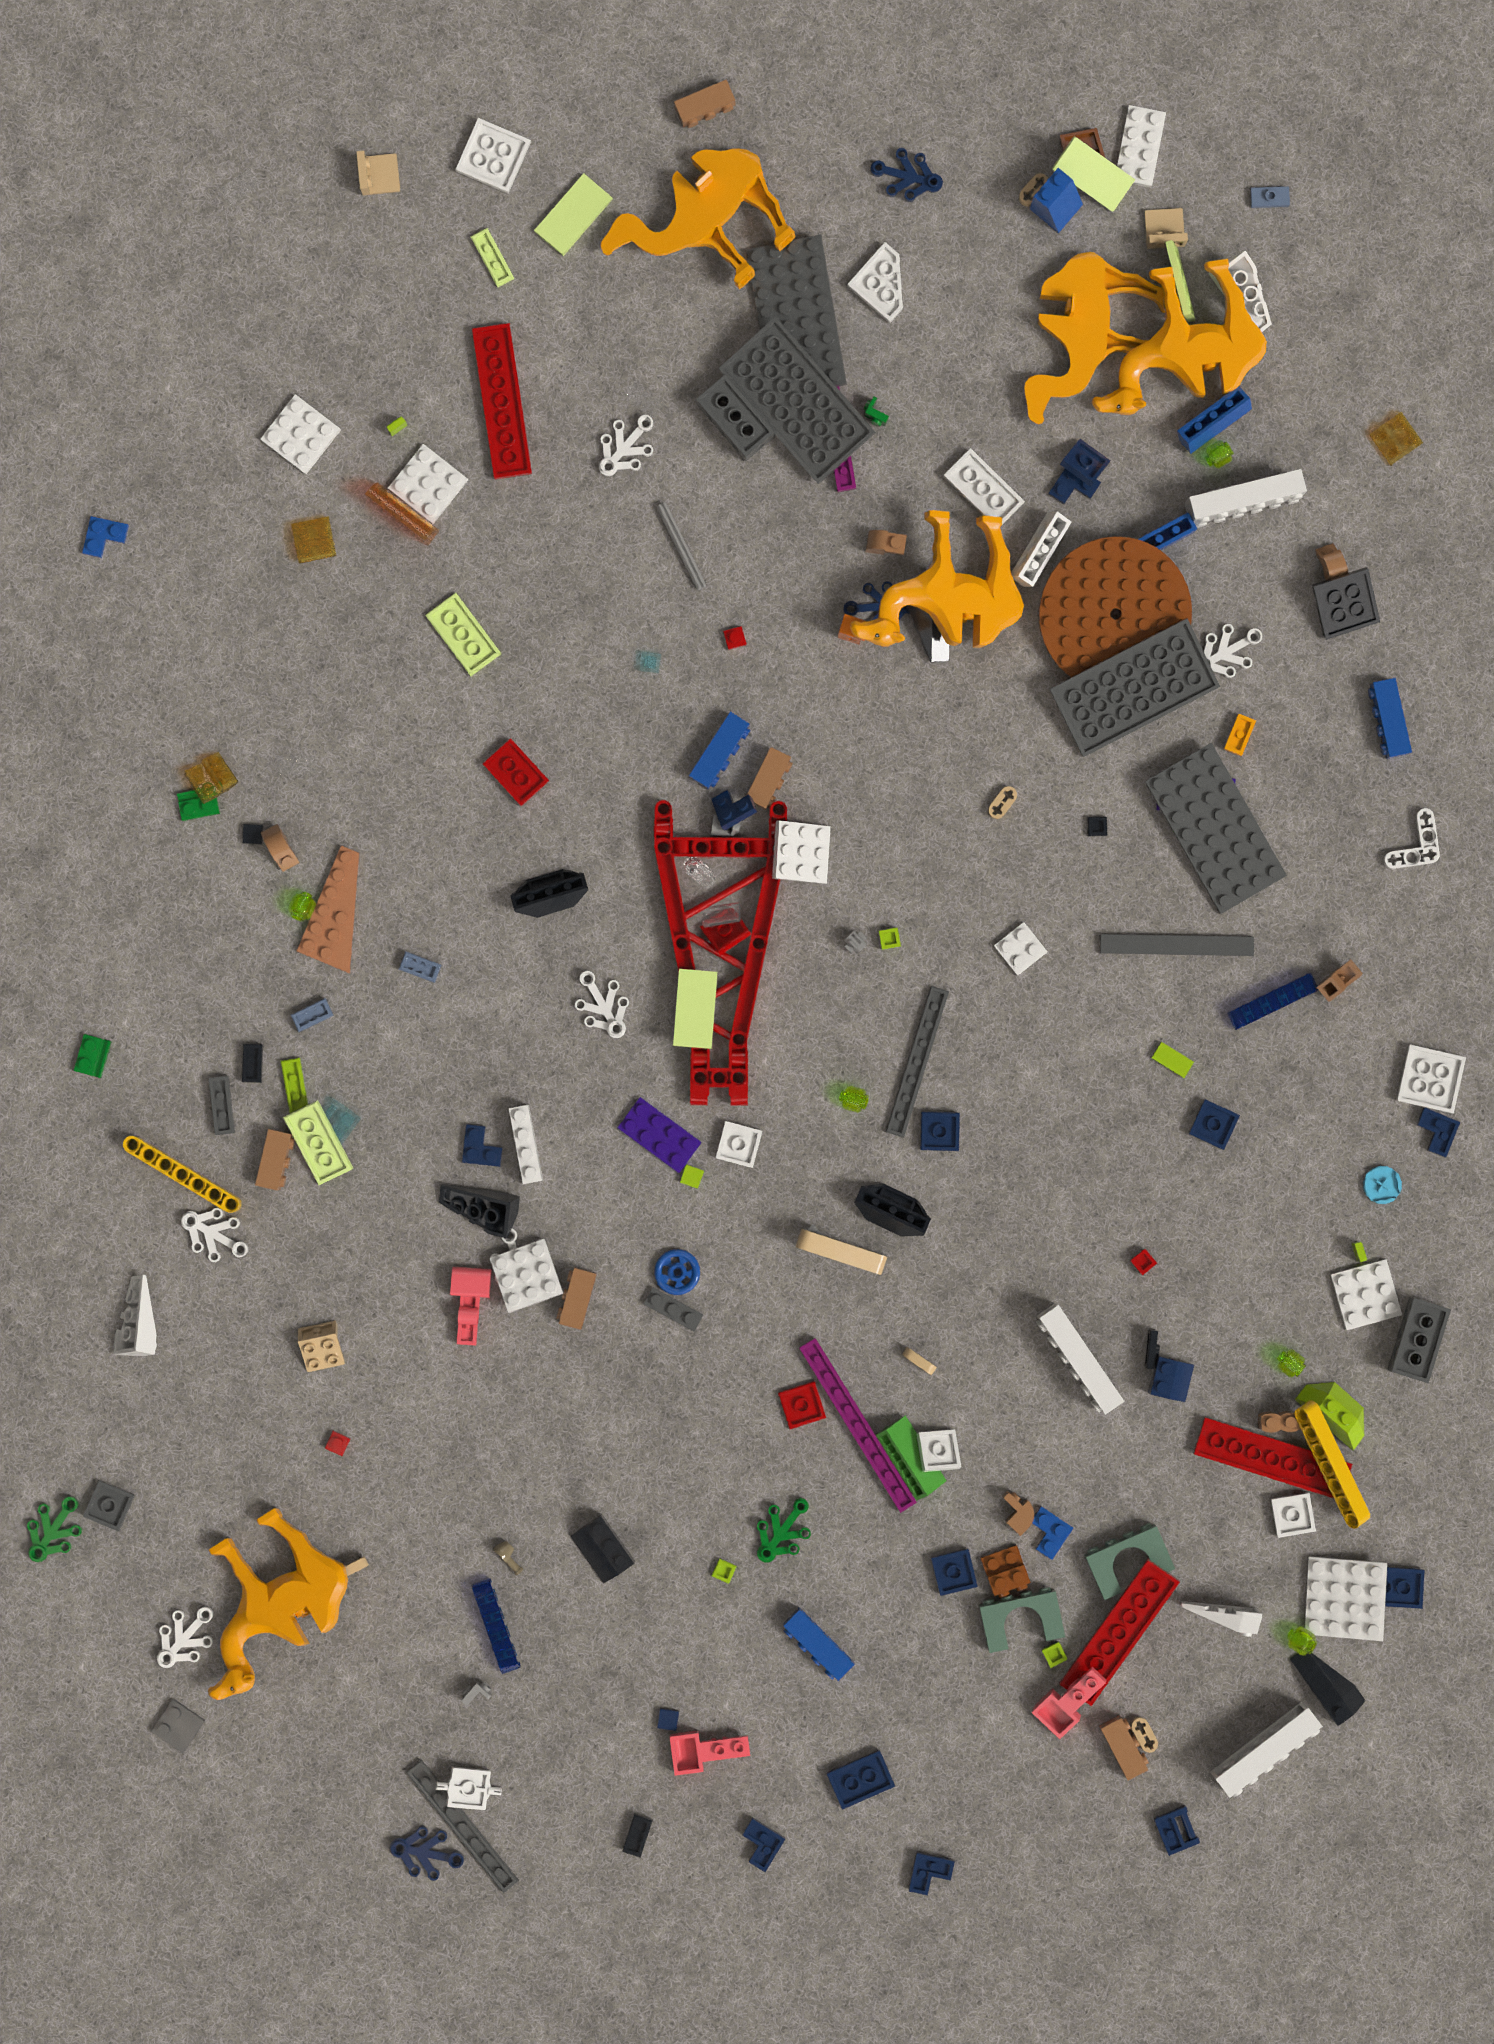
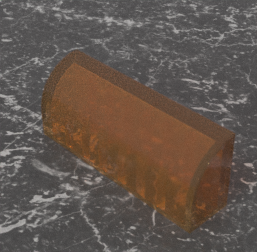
M380 483L373 484L365 493L370 502L427 546L439 533L438 528Z

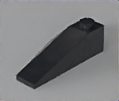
M905 606L914 621L915 630L917 629L920 634L921 643L930 663L949 661V644L944 641L931 616L918 607Z
M441 1184L440 1204L456 1214L463 1215L469 1219L470 1223L479 1225L486 1233L505 1239L508 1238L518 1215L520 1196L501 1191Z
M1304 1648L1290 1658L1293 1665L1337 1726L1354 1716L1366 1701L1352 1682L1308 1649Z

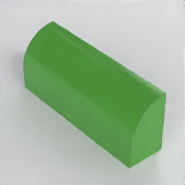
M906 1415L876 1434L877 1439L916 1501L928 1496L946 1482L941 1471H922L917 1433Z

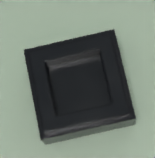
M1087 817L1088 837L1107 836V817Z
M243 824L242 843L262 845L263 837L261 832H263V825Z

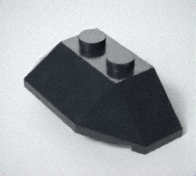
M561 869L526 880L510 897L516 913L539 918L574 907L588 891V886L584 873Z
M884 1183L861 1186L854 1201L867 1221L901 1237L924 1236L931 1221V1218L917 1199Z

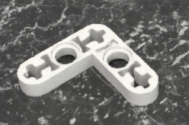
M1421 809L1416 814L1415 819L1420 848L1387 853L1383 858L1384 865L1387 868L1397 869L1432 864L1439 859L1440 852L1435 818L1430 809ZM1425 812L1430 817L1426 820L1427 825L1431 824V827L1421 829V826H1424L1425 823L1424 819H1420V816ZM1424 831L1432 833L1431 841L1428 842L1423 839L1422 834ZM1431 850L1432 853H1435V856L1432 857V860L1429 857L1422 858L1423 862H1420L1421 855L1419 851H1422L1421 854H1426ZM1409 852L1416 855L1414 863H1410L1406 859ZM1400 853H1403L1402 860L1404 865H1401L1402 861L1395 862L1394 866L1391 862H1388L1391 855L1394 858H1400Z

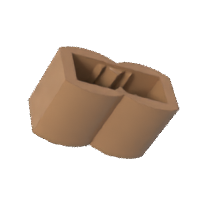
M1283 1411L1278 1414L1262 1412L1258 1414V1428L1262 1431L1273 1433L1280 1430L1286 1432L1300 1430L1294 1412Z

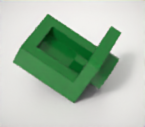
M873 396L872 400L868 399L863 410L866 411L865 417L871 419L870 422L875 426H886L889 416L873 408L877 401V397Z

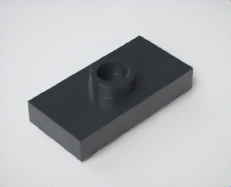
M243 1044L242 1082L262 1083L263 1044Z
M1148 1330L1144 1365L1147 1369H1154L1155 1357L1159 1356L1160 1344H1157V1330Z
M634 1813L622 1852L641 1858L653 1819Z

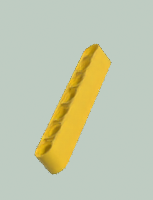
M128 1136L124 1139L123 1148L126 1152L225 1212L233 1213L241 1208L242 1204L238 1196L142 1138ZM132 1139L137 1141V1148L134 1150L129 1147V1142ZM148 1149L154 1152V1157L151 1160L145 1156ZM164 1159L170 1161V1167L167 1170L162 1167ZM180 1169H184L187 1172V1176L183 1180L178 1176ZM197 1179L203 1181V1187L200 1190L195 1187ZM213 1189H217L220 1192V1196L216 1200L211 1196ZM231 1198L236 1201L234 1209H230L227 1206V1202Z
M1309 1400L1295 1410V1418L1346 1524L1350 1528L1356 1529L1369 1520L1370 1512L1320 1407L1315 1401Z

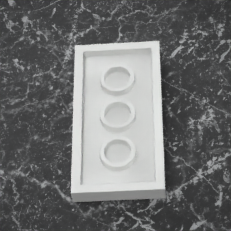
M1129 105L1117 167L1135 179L1133 184L1151 188L1166 112Z
M971 448L943 476L983 516L1002 517V525L1025 502Z

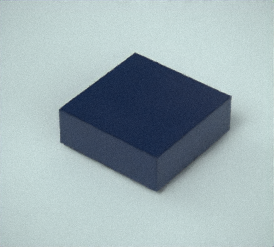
M660 1708L657 1728L676 1731L679 1711Z

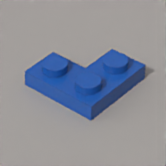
M91 516L82 553L102 558L106 540L125 544L129 525Z
M1040 1506L1034 1515L1032 1524L1046 1532V1534L1036 1547V1550L1053 1560L1073 1530V1527Z

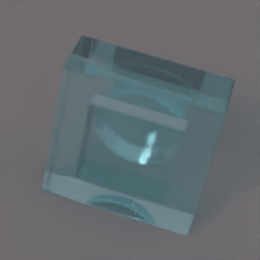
M642 652L640 671L659 674L661 654Z

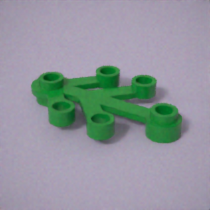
M69 1496L62 1501L63 1509L52 1525L48 1513L50 1512V1506L43 1503L38 1507L45 1535L41 1542L37 1530L40 1526L39 1522L33 1519L27 1523L32 1540V1546L29 1548L28 1555L32 1561L42 1562L49 1554L67 1553L71 1550L70 1547L72 1546L68 1541H63L60 1545L47 1546L54 1539L68 1536L78 1537L81 1535L82 1528L79 1525L58 1530L68 1514L78 1508L79 1503L75 1497ZM69 1500L74 1502L72 1508L67 1504ZM42 1506L47 1507L46 1513L41 1511ZM31 1522L36 1523V1529L30 1527ZM74 1527L79 1529L78 1534L73 1533ZM64 1543L69 1546L66 1551L62 1549ZM36 1549L42 1551L41 1556L35 1554Z
M798 1498L794 1501V1509L781 1527L779 1506L776 1504L769 1506L768 1512L771 1515L774 1537L770 1542L767 1535V1521H758L757 1529L760 1531L762 1545L757 1550V1556L762 1562L769 1563L775 1559L776 1555L789 1553L796 1555L799 1553L800 1548L797 1543L776 1547L780 1541L796 1538L806 1540L810 1538L811 1531L807 1527L787 1532L797 1517L807 1512L809 1504L806 1499ZM803 1503L805 1507L800 1510L797 1508V1505ZM772 1507L778 1509L776 1514L771 1513L770 1509ZM765 1523L766 1528L760 1529L759 1524ZM807 1530L809 1532L808 1536H802V1531ZM793 1545L796 1546L797 1551L791 1552L790 1547ZM764 1550H769L771 1552L770 1555L764 1556Z

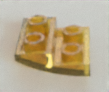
M1402 412L1369 434L1390 466L1423 444V441Z
M329 516L291 524L299 564L337 556Z
M219 752L202 759L201 764L184 772L185 777L203 804L217 798L238 784V780Z

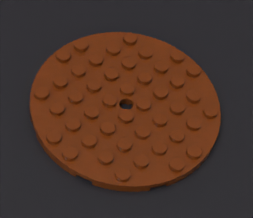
M1129 537L1099 538L1072 550L1050 573L1043 588L1039 604L1040 632L1047 651L1058 667L1070 677L1185 618H1188L1190 624L1192 622L1191 596L1179 568L1158 548L1144 541ZM1115 608L1119 609L1121 613L1120 617L1116 620L1110 616L1111 611Z

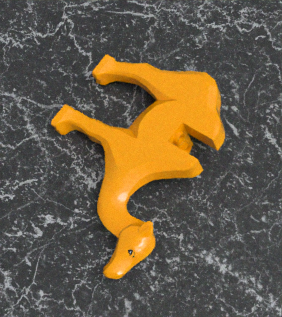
M739 148L725 151L705 149L696 152L691 157L693 165L702 173L695 183L697 190L678 171L673 174L672 183L675 192L676 211L671 223L665 230L653 232L637 216L626 213L617 217L609 232L601 241L602 252L607 256L611 255L617 248L633 242L644 252L655 256L668 255L687 247L705 246L713 248L736 270L734 283L740 290L755 276V272L752 266L747 263L727 239L722 226L735 214L741 202L745 201L768 217L776 234L775 248L779 251L783 250L795 238V231L786 224L778 200L768 191L760 158L756 154Z
M1094 252L1075 255L1059 272L1044 282L1040 299L1067 302L1064 315L1068 316L1039 313L1038 324L1065 347L1070 360V368L1068 373L1061 377L1049 375L1028 377L1024 389L1028 417L1032 422L1038 425L1044 422L1043 413L1051 397H1071L1081 393L1091 380L1096 367L1108 355L1114 352L1128 353L1135 347L1148 341L1132 336L1120 335L1110 329V304L1108 296L1120 293L1137 294L1154 301L1159 306L1161 312L1165 313L1163 307L1164 294L1161 287L1150 283L1138 274L1123 273L1108 264Z
M1228 259L1208 261L1204 264L1205 270L1216 277L1225 296L1223 325L1209 323L1189 325L1181 312L1172 267L1150 270V279L1157 281L1162 286L1166 320L1162 328L1150 340L1135 347L1126 354L1119 368V389L1103 397H1094L1092 405L1096 411L1132 415L1139 409L1144 408L1146 402L1142 398L1139 377L1142 371L1148 368H1161L1172 372L1193 396L1204 397L1203 372L1212 371L1219 364L1223 395L1235 390L1242 382L1246 373L1261 361L1266 353L1267 341L1245 309L1243 293L1228 270Z
M937 510L925 512L924 520L934 527L932 564L917 577L889 587L881 598L878 618L862 623L852 621L850 624L852 634L857 638L867 640L882 647L905 640V637L900 633L899 612L903 606L911 605L922 609L931 616L944 641L949 645L956 646L961 644L962 623H966L967 620H973V648H982L992 643L1003 629L1019 620L1024 608L1020 592L1015 585L1010 571V553L1005 545L1000 529L1002 517L980 516L976 518L977 526L985 533L990 552L989 566L985 580L973 575L955 573L951 560L949 541L950 512Z
M274 1508L258 1518L257 1522L261 1526L273 1527L286 1539L294 1554L296 1571L280 1575L272 1581L265 1583L256 1576L249 1564L243 1559L232 1538L224 1539L209 1549L211 1555L226 1557L232 1566L234 1575L242 1585V1598L237 1613L226 1626L220 1639L221 1655L228 1670L215 1686L208 1689L209 1696L215 1700H222L232 1695L241 1694L253 1687L255 1674L243 1653V1645L248 1638L257 1634L271 1633L294 1645L305 1646L310 1643L295 1617L304 1618L311 1614L321 1633H327L337 1623L340 1603L348 1583L345 1566L343 1563L325 1555L312 1546L304 1532L295 1528L283 1518L279 1508Z

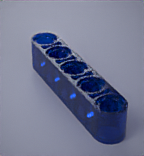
M1310 972L1237 1009L1227 1012V1015L1234 1029L1237 1030L1318 991V985Z
M488 1578L471 1586L501 1673L505 1674L521 1668V1664L517 1661V1653L514 1644L511 1643L508 1627L504 1623L503 1619L505 1618L502 1609L498 1606L495 1589H492V1580Z

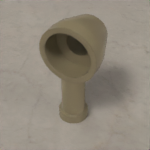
M507 1541L497 1544L493 1548V1551L514 1571L516 1576L522 1572L523 1568L511 1558L514 1548Z

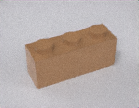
M727 79L674 101V108L683 128L686 126L692 128L698 124V121L703 119L706 121L711 120L719 112H730L733 110V106H735V98Z
M770 747L748 792L754 804L764 810L775 801L776 797L773 795L776 789L780 791L784 780L781 778L784 772L788 773L793 764L790 762L791 756Z
M268 1129L255 1186L277 1191L281 1187L284 1188L286 1183L284 1171L285 1168H289L291 1161L288 1154L289 1150H293L295 1144L292 1134Z
M574 1267L573 1271H569L567 1281L570 1282L569 1288L564 1289L562 1300L565 1301L563 1308L559 1307L556 1318L560 1319L559 1324L579 1330L582 1329L597 1273Z
M1118 1715L1099 1725L1128 1781L1148 1771L1146 1764L1149 1762L1144 1753H1139L1137 1747L1140 1744L1135 1735L1131 1737L1128 1731L1131 1727L1126 1718L1122 1720L1121 1716Z

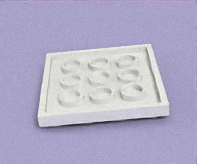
M1309 1556L1305 1635L1383 1641L1387 1562Z

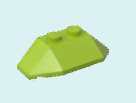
M1328 1382L1305 1385L1295 1398L1301 1406L1309 1400L1315 1401L1320 1407L1331 1432L1352 1451L1363 1439L1364 1407L1337 1383Z

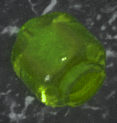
M1218 440L1206 448L1207 456L1204 458L1210 467L1214 465L1215 468L1220 469L1232 461L1234 452L1227 441Z
M310 893L294 894L288 907V911L291 913L290 916L302 922L310 919L316 902L312 899Z
M848 1086L845 1091H841L839 1101L842 1102V1107L845 1110L859 1113L866 1109L869 1095L866 1094L863 1088Z
M1293 1349L1287 1352L1283 1350L1277 1357L1279 1361L1278 1369L1290 1378L1298 1377L1306 1367L1304 1364L1305 1358Z
M1302 1626L1297 1627L1295 1630L1291 1629L1287 1635L1289 1648L1300 1655L1311 1654L1317 1645L1315 1634Z

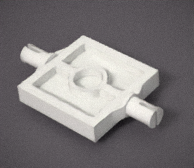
M453 1766L448 1783L437 1781L435 1787L436 1790H447V1807L477 1810L486 1809V1802L490 1794L501 1796L502 1792L501 1787H491L490 1770Z

